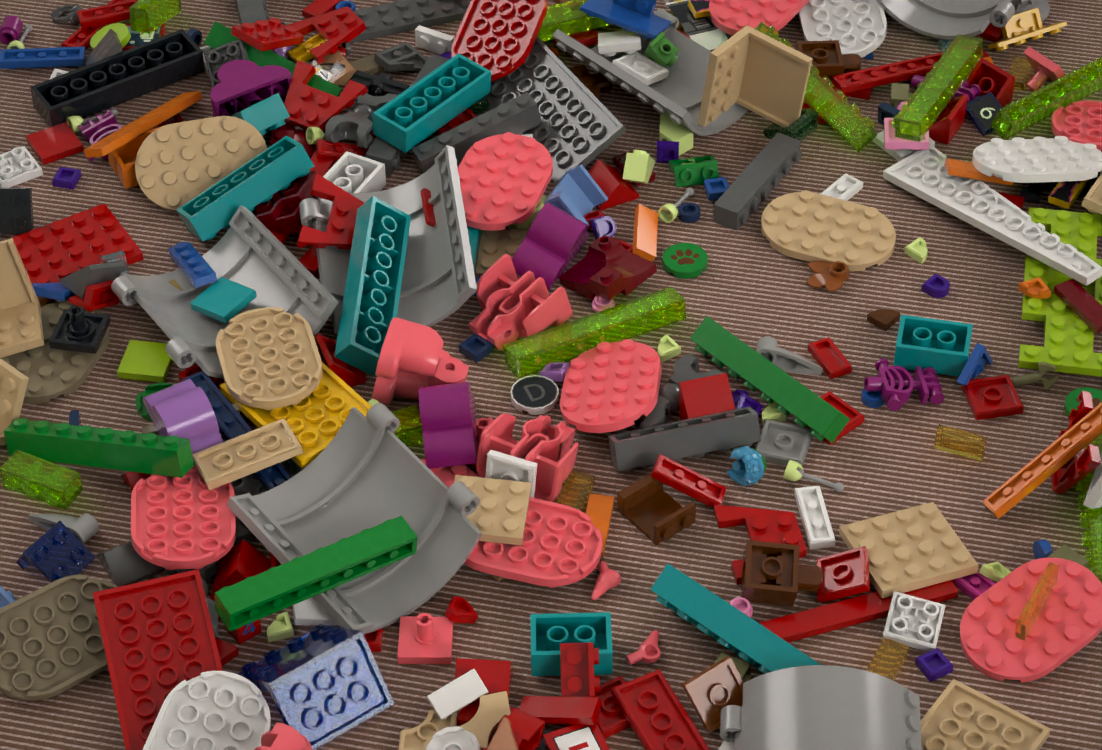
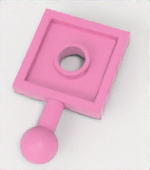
M908 101L901 102L897 107L901 111V118H884V149L929 150L928 118H910L914 113V106Z

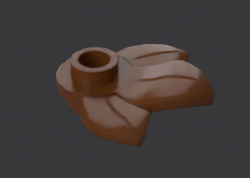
M826 261L810 262L808 267L814 274L806 281V284L812 288L825 287L829 292L836 291L843 286V281L849 278L850 271L848 266L840 261L832 263Z

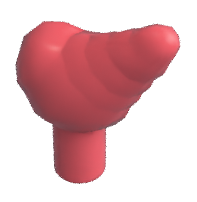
M601 561L597 565L600 574L597 577L592 592V600H597L606 591L616 587L621 582L620 574L609 569L605 561Z
M658 630L650 633L647 639L640 644L638 651L625 656V661L629 666L640 661L652 664L659 660L661 652L658 647Z

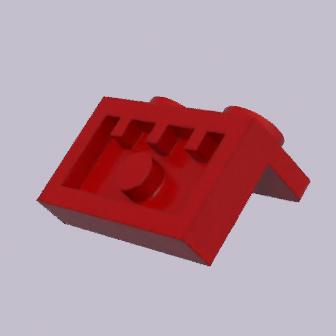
M593 642L560 643L561 697H595V692H600L599 675H594V664H599V648H593Z

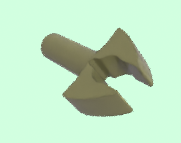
M1038 362L1039 369L1035 373L1013 377L1011 381L1014 387L1040 382L1044 385L1045 390L1059 379V375L1046 377L1044 376L1045 372L1054 371L1057 368L1050 363Z

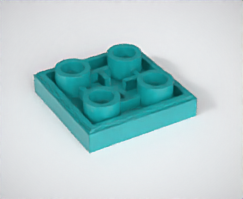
M220 277L217 282H214L195 298L190 305L194 311L227 323L239 311L247 307L257 295L254 289Z

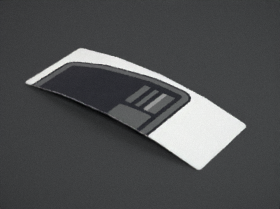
M689 0L666 3L667 7L679 19L687 35L706 49H716L728 40L725 32L713 24L711 16L701 18L693 16L688 7Z

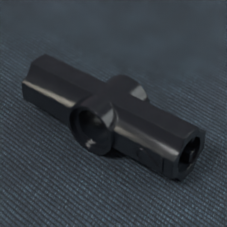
M357 70L350 78L352 81L366 85L368 94L371 96H385L388 93L399 95L410 87L408 84L394 81L387 73H379L376 76Z

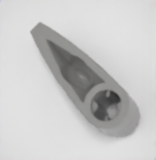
M770 336L762 337L757 342L756 351L783 371L821 375L822 367L799 354L778 347L777 341Z
M48 513L28 515L29 521L78 547L86 543L100 529L97 520L88 513L82 514L79 518Z

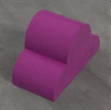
M234 60L225 63L218 70V84L210 92L213 117L231 116L279 93L283 103H285L292 79L291 72L284 67L276 65L259 67L256 63L248 60Z
M547 202L537 214L526 238L512 259L516 274L522 277L527 271L533 272L535 279L538 277L544 279L549 291L585 245L589 235L586 232L588 224Z
M461 382L420 387L419 407L427 467L432 469L477 463L476 404L474 394L471 392L470 383Z

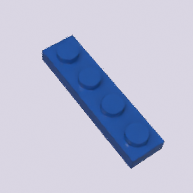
M85 47L1 49L0 69L84 66L86 51Z
M180 242L175 244L174 247L168 248L170 258L195 288L217 282L215 271L190 242Z

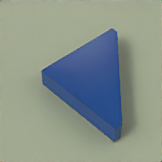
M61 282L32 284L37 296L64 302L69 297L76 295L63 286Z
M979 343L975 345L956 381L957 383L967 386L970 378L974 379L984 371L986 364H993V360L984 345Z

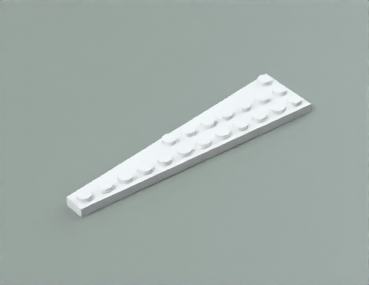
M929 144V150L917 151L883 171V178L1086 286L1102 276V267L1077 251L1072 245L1063 244L1060 241V237L1055 233L1049 234L1045 231L1044 225L1031 221L1030 215L995 190L989 188L984 182L948 175L944 166L947 156L931 144Z

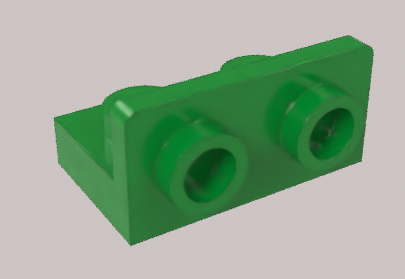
M712 155L669 161V169L674 173L676 187L704 184L706 179L719 178L718 162Z

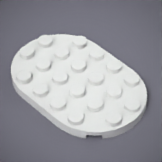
M810 0L798 12L805 41L839 40L842 55L858 54L863 58L882 44L887 33L884 9L877 0Z
M1040 136L1033 139L1014 137L1012 140L992 138L991 142L983 143L974 149L972 164L979 172L991 177L994 175L1010 182L1082 181L1095 178L1098 172H1102V152L1094 144L1073 142L1065 136H1056L1055 139H1046Z
M227 671L202 672L200 676L188 681H182L168 694L143 750H254L256 747L261 746L262 735L265 732L271 731L269 706L259 688L245 677Z

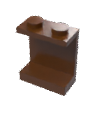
M650 473L617 493V511L655 545H658L664 540L670 539L682 529L690 527L695 522L696 504L692 501L682 507L663 490L662 482L650 477Z

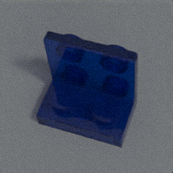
M59 521L26 549L16 563L23 570L29 564L33 567L35 566L52 583L63 577L77 575L94 560L95 556Z

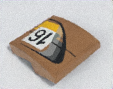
M339 50L333 55L331 53L327 54L324 57L325 61L321 64H318L315 60L310 64L316 69L314 74L343 87L357 71Z

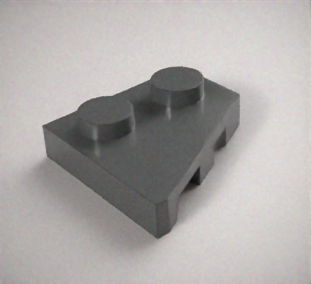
M407 42L375 53L374 61L387 71H420L428 58Z

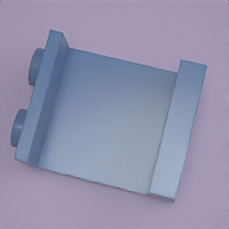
M581 164L566 171L543 203L549 202L589 226V223L583 216L591 212L594 206L607 201L608 197Z

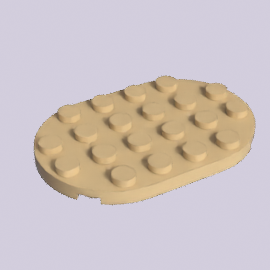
M217 116L168 124L152 132L140 146L135 161L136 178L141 190L148 199L163 209L177 212L176 210L266 150L267 145L262 135L254 126L237 117Z
M808 190L785 194L772 200L764 209L761 218L762 235L768 239L773 249L786 256L807 262L826 261L832 263L840 261L848 266L849 271H865L866 267L875 264L878 267L886 262L895 248V229L890 220L876 208L813 193Z
M276 307L253 309L229 320V325L224 330L220 329L218 332L216 350L224 381L230 395L240 403L255 408L273 410L274 408L298 404L318 387L323 375L321 357L309 323L298 313L292 315L286 313L285 309Z

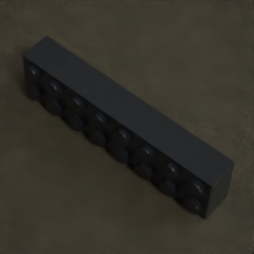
M182 29L31 86L33 107L49 127L67 122V117L70 116L85 118L204 72L203 51Z

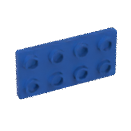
M588 0L580 7V11L585 12L590 17L603 19L608 24L618 25L628 32H636L646 39H655L661 32L666 31L671 26V21L653 15L657 0Z

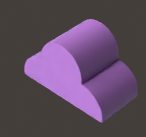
M191 379L143 397V403L160 436H178L179 438L189 439L192 454L223 443L213 408L201 387L196 388Z

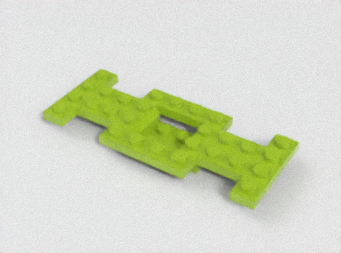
M1029 207L1028 215L1031 216V221L1036 224L1041 223L1045 226L1046 231H1050V234L1055 233L1058 235L1063 244L1072 245L1077 251L1083 253L1102 267V259H1096L1097 236H1102V215ZM1026 254L1024 281L1040 277L1051 290V297L1037 299L1023 294L1021 319L1044 322V347L1020 344L1018 368L1038 370V362H1046L1056 366L1057 370H1054V372L1102 377V353L1093 352L1094 331L1053 292L1055 285L1073 278ZM1102 276L1095 280V284L1093 281L1087 286L1077 281L1092 297L1094 287V298L1102 305Z

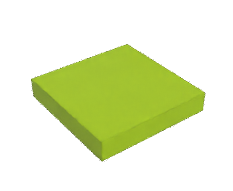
M130 340L117 370L118 378L164 383L173 362L165 350L167 343Z

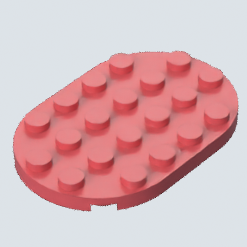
M710 0L709 13L713 24L727 34L734 35L748 25L765 35H770L782 29L810 0Z
M1074 101L1065 108L1062 106L1058 107L1053 112L1051 119V130L1054 136H1065L1068 140L1081 144L1091 143L1096 145V148L1102 152V101Z
M511 132L493 135L475 142L466 152L458 166L467 226L480 230L496 231L504 230L507 225L514 223L519 225L526 221L534 213L552 178L553 161L546 147L532 137L517 135Z
M625 339L620 342H601L596 347L571 360L570 366L565 373L560 398V410L565 423L575 425L577 430L582 432L607 433L634 425V421L639 419L641 415L648 416L655 408L659 394L662 366L658 353L646 344L634 342L632 339Z
M195 465L182 478L152 474V476L145 480L141 478L134 486L131 494V542L135 551L146 561L163 567L166 570L202 569L204 566L221 559L231 550L236 539L235 514L227 506L229 497L235 496L232 484L227 483L209 491Z
M530 497L522 545L478 541L464 564L473 570L555 588L582 580L596 568L602 554V536L600 530L596 529L591 523V518L582 511L567 505Z
M1040 558L1022 564L979 595L966 608L960 623V643L966 658L981 673L1003 682L1004 679L1020 680V683L1046 676L1089 644L1101 632L1102 583L1089 569L1067 559Z

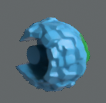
M749 446L739 447L738 449L734 448L730 459L736 458V461L733 462V468L728 470L727 474L732 480L742 486L756 484L763 477L766 470V461L763 455Z

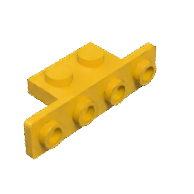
M1033 8L1014 14L1008 23L1001 27L1004 40L988 44L987 46L988 49L996 48V51L1009 48L1008 44L1013 43L1014 46L1024 44L1027 38L1031 37V40L1044 37L1043 33L1045 32L1049 34L1061 32L1060 28L1067 26V22H1058L1043 27L1039 9Z

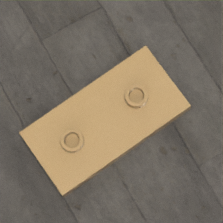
M285 418L192 454L197 470L210 491L303 453V450Z

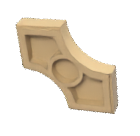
M507 691L480 696V704L475 716L469 722L458 726L476 736L481 750L488 748L490 738L498 728L501 718L504 715L509 716L511 714Z
M429 710L427 718L420 725L412 729L400 731L398 750H426L427 745L433 739L432 737L436 732L446 727L457 726V712L440 721L436 712Z

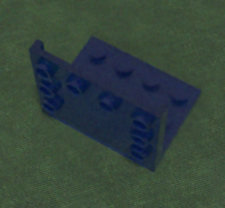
M319 624L309 630L310 634L303 638L299 636L289 640L285 648L267 652L264 655L265 659L258 663L250 662L241 667V672L238 675L254 683L259 690L270 692L284 724L293 727L301 735L305 736L313 750H316L395 704L362 631Z

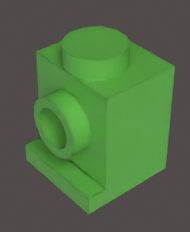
M661 32L649 44L643 54L664 68L667 65L672 67L679 59L676 55L680 50L665 38V34Z

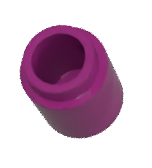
M9 15L3 19L0 27V41L3 44L9 45L14 40L18 41L23 28V22L20 18Z

